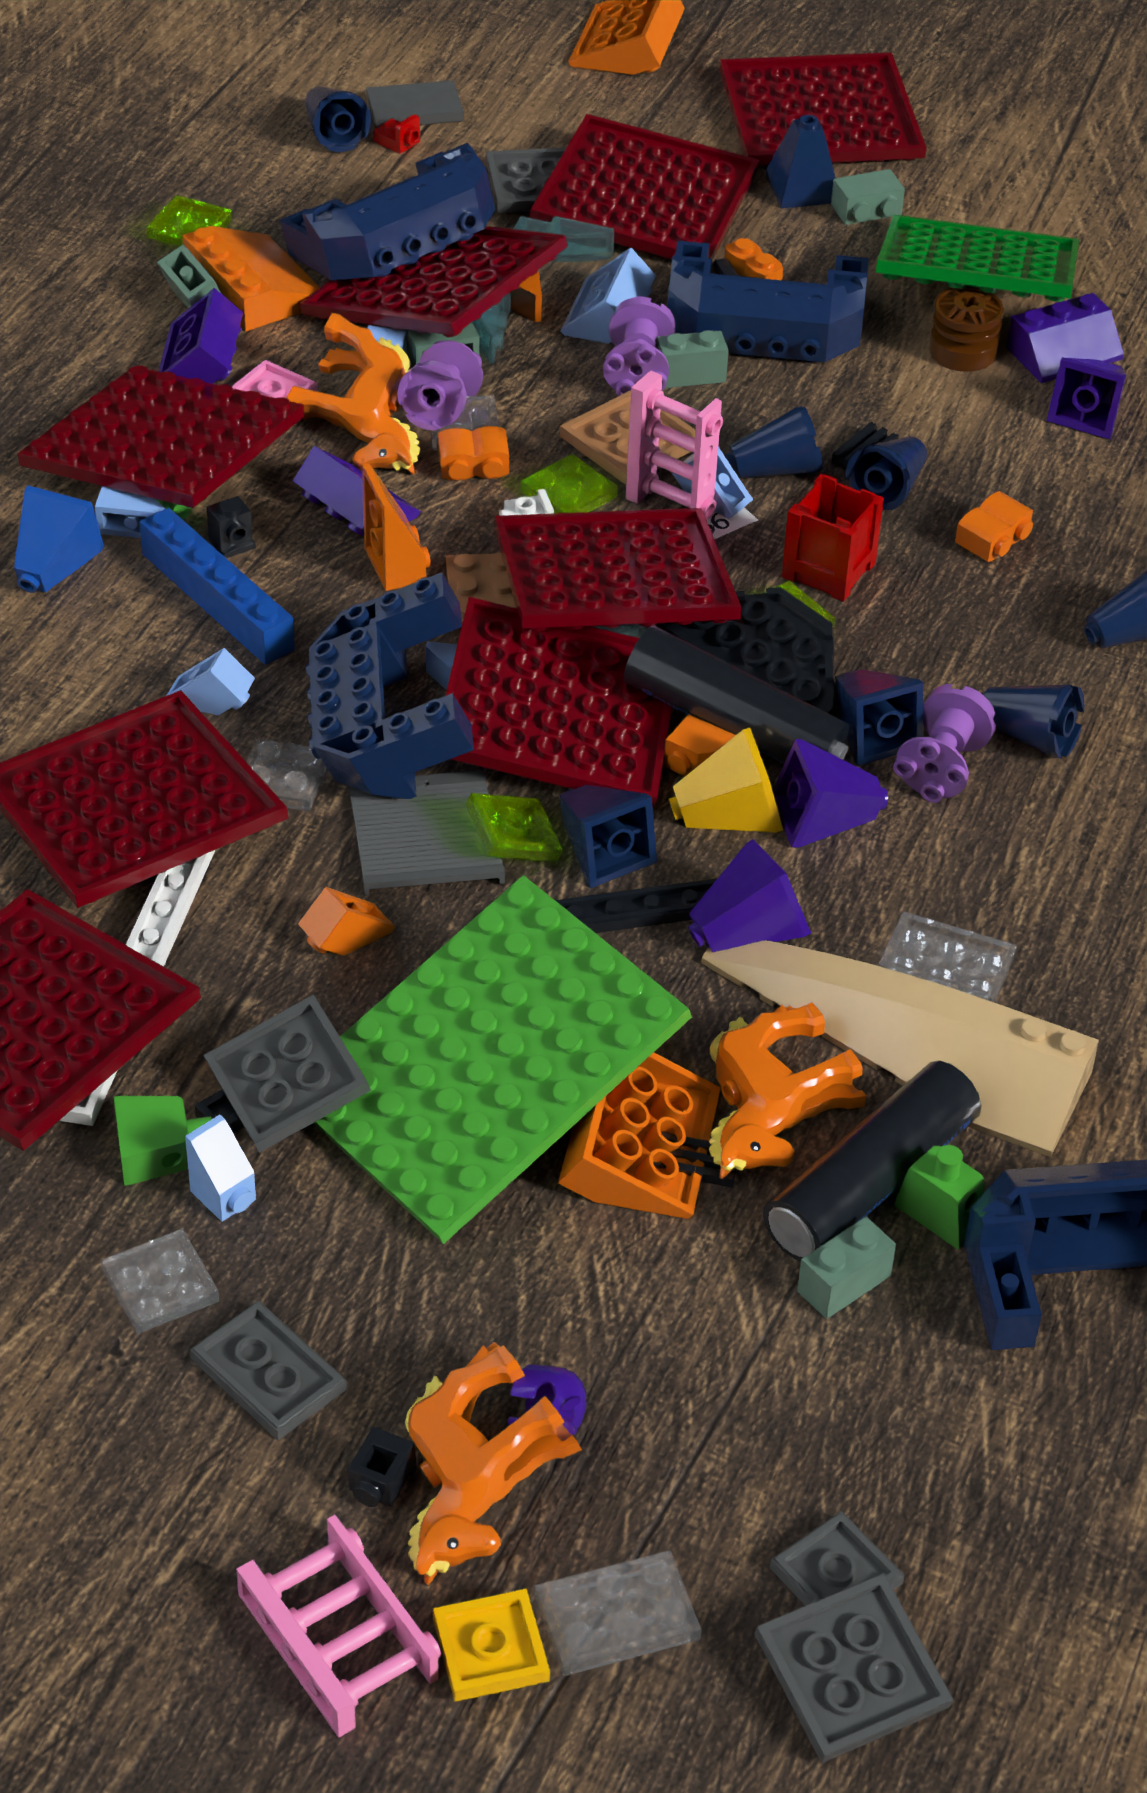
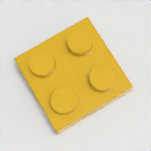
M527 1589L433 1608V1621L455 1702L550 1682V1669Z

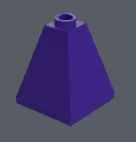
M1062 357L1046 421L1110 439L1127 376L1123 368L1096 359Z
M795 739L773 789L781 823L791 847L794 848L805 846L876 819L879 811L884 810L888 803V792L886 788L881 787L876 776L802 739Z
M754 839L743 846L689 913L693 922L692 925L688 926L691 937L698 947L706 945L712 952L765 940L778 942L802 938L811 934L786 872Z

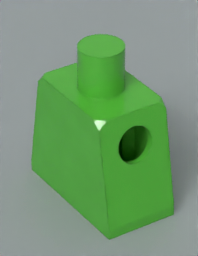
M179 1096L114 1097L124 1186L188 1170L185 1136L212 1120L211 1116L186 1119L184 1102Z
M952 1145L933 1146L908 1170L894 1206L959 1250L965 1243L971 1207L985 1192L984 1178L981 1173L962 1161L963 1153L959 1148Z

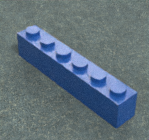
M170 508L139 521L142 555L264 665L295 651L293 617Z

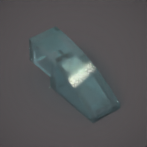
M521 216L513 228L565 235L568 247L560 252L551 262H585L611 259L613 257V228L554 216L551 223Z

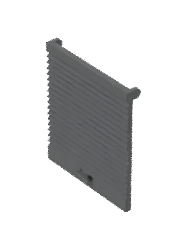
M484 770L415 776L417 797L412 799L372 795L349 787L363 877L364 896L370 895L369 889L499 878V884H505V871Z

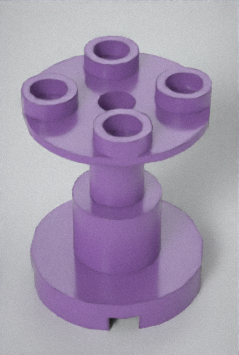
M632 297L622 301L616 307V311L610 319L609 336L615 347L606 355L603 364V374L607 383L616 391L617 396L630 391L631 387L649 371L662 375V390L667 384L669 364L665 355L656 348L658 336L674 334L675 320L667 306L662 303L661 306L652 303L651 298Z
M449 340L436 341L422 354L419 363L406 372L399 383L397 397L399 404H402L403 409L407 413L405 416L408 420L426 430H438L455 422L463 412L466 403L475 397L483 382L481 357L462 343Z
M944 684L931 691L923 705V725L929 737L909 739L901 745L897 752V758L893 766L894 772L908 786L919 792L923 799L928 802L937 803L942 798H950L963 791L968 782L969 771L966 761L960 753L983 748L995 731L996 724L993 720L995 711L992 704L984 695L973 688L964 686L963 690L950 689L953 684Z

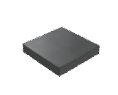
M842 1511L773 1557L770 1561V1569L805 1606L883 1573L893 1590L902 1585L904 1580V1574Z

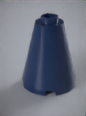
M324 86L314 87L307 93L305 106L314 135L319 143L330 151L342 153L353 150L358 146L357 143L369 134L372 122L370 110L358 95Z
M803 406L790 410L729 445L730 453L725 454V458L739 478L809 474L823 470L820 447H816L814 439L816 432L808 411Z
M912 436L865 446L858 450L848 461L845 472L846 479L849 478L853 489L858 491L865 489L883 497L882 511L893 510L905 501L927 460L926 447L922 441Z
M1147 570L1087 616L1084 632L1092 645L1096 644L1100 648H1107L1147 640Z
M1073 685L989 687L985 693H981L994 708L995 715L993 720L996 724V730L1051 757L1061 758V756L1067 757L1070 755L1077 743L1082 724L1076 723L1077 711L1084 713L1085 708L1084 694L1080 687Z

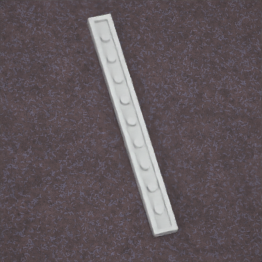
M215 850L157 875L126 943L128 947L164 967ZM117 1071L59 1121L93 1126Z

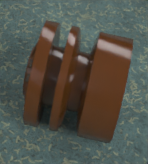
M966 286V288L962 289L950 288L938 295L934 307V326L931 331L929 345L931 357L938 364L961 372L978 371L990 366L995 361L998 351L999 331L1004 311L1001 300L993 293L983 292L979 288Z

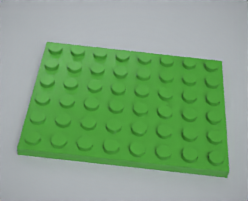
M523 875L340 1036L367 1080L371 1091L313 1124L444 1244L690 1020L692 1016L688 1007Z

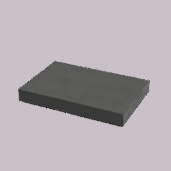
M454 80L366 87V98L375 128H378L392 118L402 122L413 114L420 117V125L464 121V111Z
M259 1300L190 1349V1359L278 1441L347 1390V1380Z

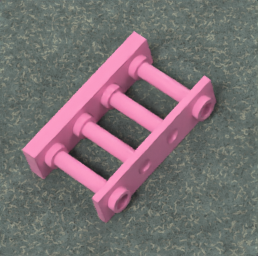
M649 371L631 387L626 482L627 500L638 504L647 494L654 492L688 508H702L706 520L712 517L716 509L714 497L719 431L723 424L721 400L715 398L702 411L696 410L664 396L662 391V375L653 371ZM660 410L695 424V438L663 425L660 419ZM659 438L694 453L693 466L660 452L658 447ZM657 466L691 480V493L659 480Z
M333 1515L327 1519L328 1545L274 1575L269 1572L263 1574L254 1560L238 1567L236 1571L240 1598L339 1738L355 1729V1706L358 1705L357 1699L414 1666L418 1667L429 1684L437 1681L438 1658L441 1657V1651L430 1632L422 1633L363 1553V1544L356 1531L351 1527L346 1529L337 1516ZM339 1560L353 1578L299 1610H296L294 1607L288 1610L281 1600L283 1591ZM363 1595L367 1597L378 1612L376 1616L323 1646L320 1643L313 1645L306 1635L308 1626ZM391 1630L404 1648L401 1652L349 1682L346 1679L339 1681L331 1670L333 1662Z

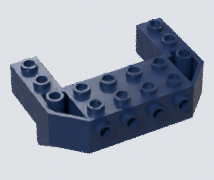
M465 143L449 151L439 152L416 162L418 175L346 205L337 199H333L312 209H305L280 220L288 254L330 280L385 276L391 272V269L400 265L413 264L423 255L443 251L446 245L456 241L468 240L473 237L474 233L483 230L494 213L495 206L486 167L470 144Z
M677 242L676 254L672 257L668 294V309L675 320L674 334L701 333L707 330L721 331L729 350L728 353L742 356H766L774 359H798L806 362H827L860 346L869 258L837 255L835 270H828L827 284L711 274L712 259L708 258L709 243Z
M442 572L431 577L422 578L416 583L398 590L388 591L380 597L362 604H355L349 609L341 611L309 647V664L306 665L307 675L310 679V688L307 689V696L311 704V713L308 714V721L312 729V738H309V746L313 756L317 760L322 759L338 783L372 795L412 799L417 797L415 772L474 750L472 724L453 693L439 699L430 700L426 704L396 713L385 719L383 687L408 678L406 648L462 627L460 602Z
M1147 1159L1004 1170L974 1203L970 1211L964 1246L991 1350L1035 1347L1042 1314L1031 1275L1147 1266Z

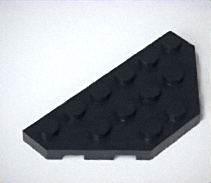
M766 588V593L746 595L745 591H735L741 604V619L729 620L725 623L693 621L687 625H680L674 622L656 624L658 628L835 717L833 625L783 588Z

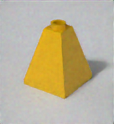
M751 728L743 729L673 786L676 796L669 798L675 820L683 818L686 828L774 833L783 831L770 780Z

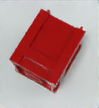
M820 474L814 481V487L798 505L794 504L788 510L781 578L791 582L798 581L831 594L832 598L844 602L850 595L853 585L866 570L870 571L876 564L884 498L865 489L858 491L837 483L836 478Z

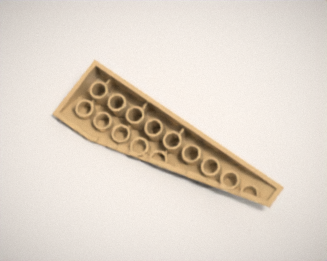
M767 940L712 952L707 948L702 956L701 963L741 988L751 987L759 992L762 1001L772 1007L777 1003L780 1006L783 1004L784 1007L792 1006L793 1008H799L813 1002L824 1016L825 1029L824 1034H822L823 1038L844 1051L851 1049L859 1060L876 1070L884 1068L894 1074L895 1082L902 1086L930 1062L943 1061L952 1064L971 1080L979 1093L982 1105L980 1116L969 1127L1048 1157L1052 1156L1093 1070L1099 1043L1098 1039L986 999L905 973L825 952Z

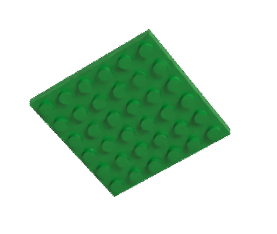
M894 214L877 259L875 273H883L884 278L892 280L902 279V276L915 278L916 282L922 284H933L934 280L947 282V286L962 289L966 288L967 285L979 286L981 291L988 293H997L999 289L1009 290L1018 297H1031V294L1045 295L1044 298L1046 300L1061 302L1064 301V298L1071 299L1079 239Z

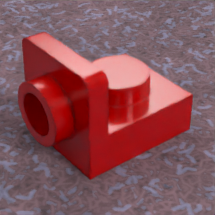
M413 114L402 122L392 118L373 130V142L402 154L420 142V117Z

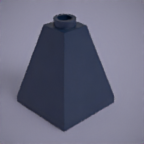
M803 115L800 119L792 121L766 169V177L781 209L831 204L833 180L836 177L824 130L816 116Z
M863 669L835 676L836 705L841 720L849 724L847 741L857 766L897 755L899 748L904 742L915 737H923V682L920 679Z
M591 785L570 789L560 795L562 821L585 881L590 888L657 862L652 797L650 795Z

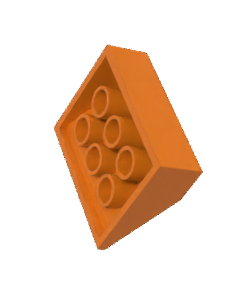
M607 0L595 4L568 61L570 66L632 75L641 72L651 73L657 70L661 65L685 8L682 1Z
M209 226L198 228L193 232L183 235V244L215 280L221 294L243 312L240 326L245 332L302 313L300 303L320 289L299 265L267 234Z
M653 1052L572 1126L558 1184L593 1202L690 1219L694 1214L702 1176L695 1172L691 1176L679 1172L678 1162L704 1167V1163L698 1159L692 1163L686 1159L676 1158L670 1152L683 1149L707 1154V1150L702 1147L694 1150L682 1144L685 1142L686 1137L705 1141L710 1140L721 1087ZM661 1132L675 1134L677 1142L668 1141ZM653 1162L662 1163L667 1167L665 1169L655 1167Z

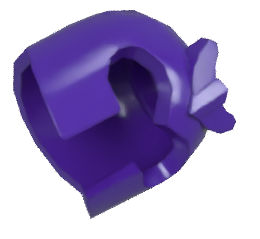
M537 1364L527 1365L522 1369L525 1376L514 1381L511 1396L526 1398L525 1413L546 1396L564 1420L562 1425L570 1434L575 1435L577 1429L582 1424L587 1407L586 1390L580 1378L574 1372L563 1367ZM509 1417L508 1425L510 1426L519 1418Z

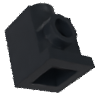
M239 496L207 506L209 540L225 558L256 548V543L252 539L251 511Z
M373 1427L347 1469L349 1490L353 1492L355 1499L368 1507H376L379 1502L391 1507L409 1475L413 1476L417 1470L415 1443Z

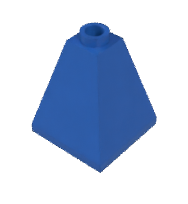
M27 485L24 491L14 569L18 578L17 584L21 589L30 593H34L37 590L46 593L100 553L104 548V543L92 502Z

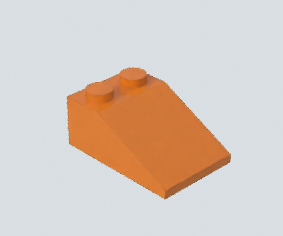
M369 463L363 464L364 549L385 591L403 588L426 577V568L431 565L430 555L427 547H422L420 544L416 526L410 525L403 510Z

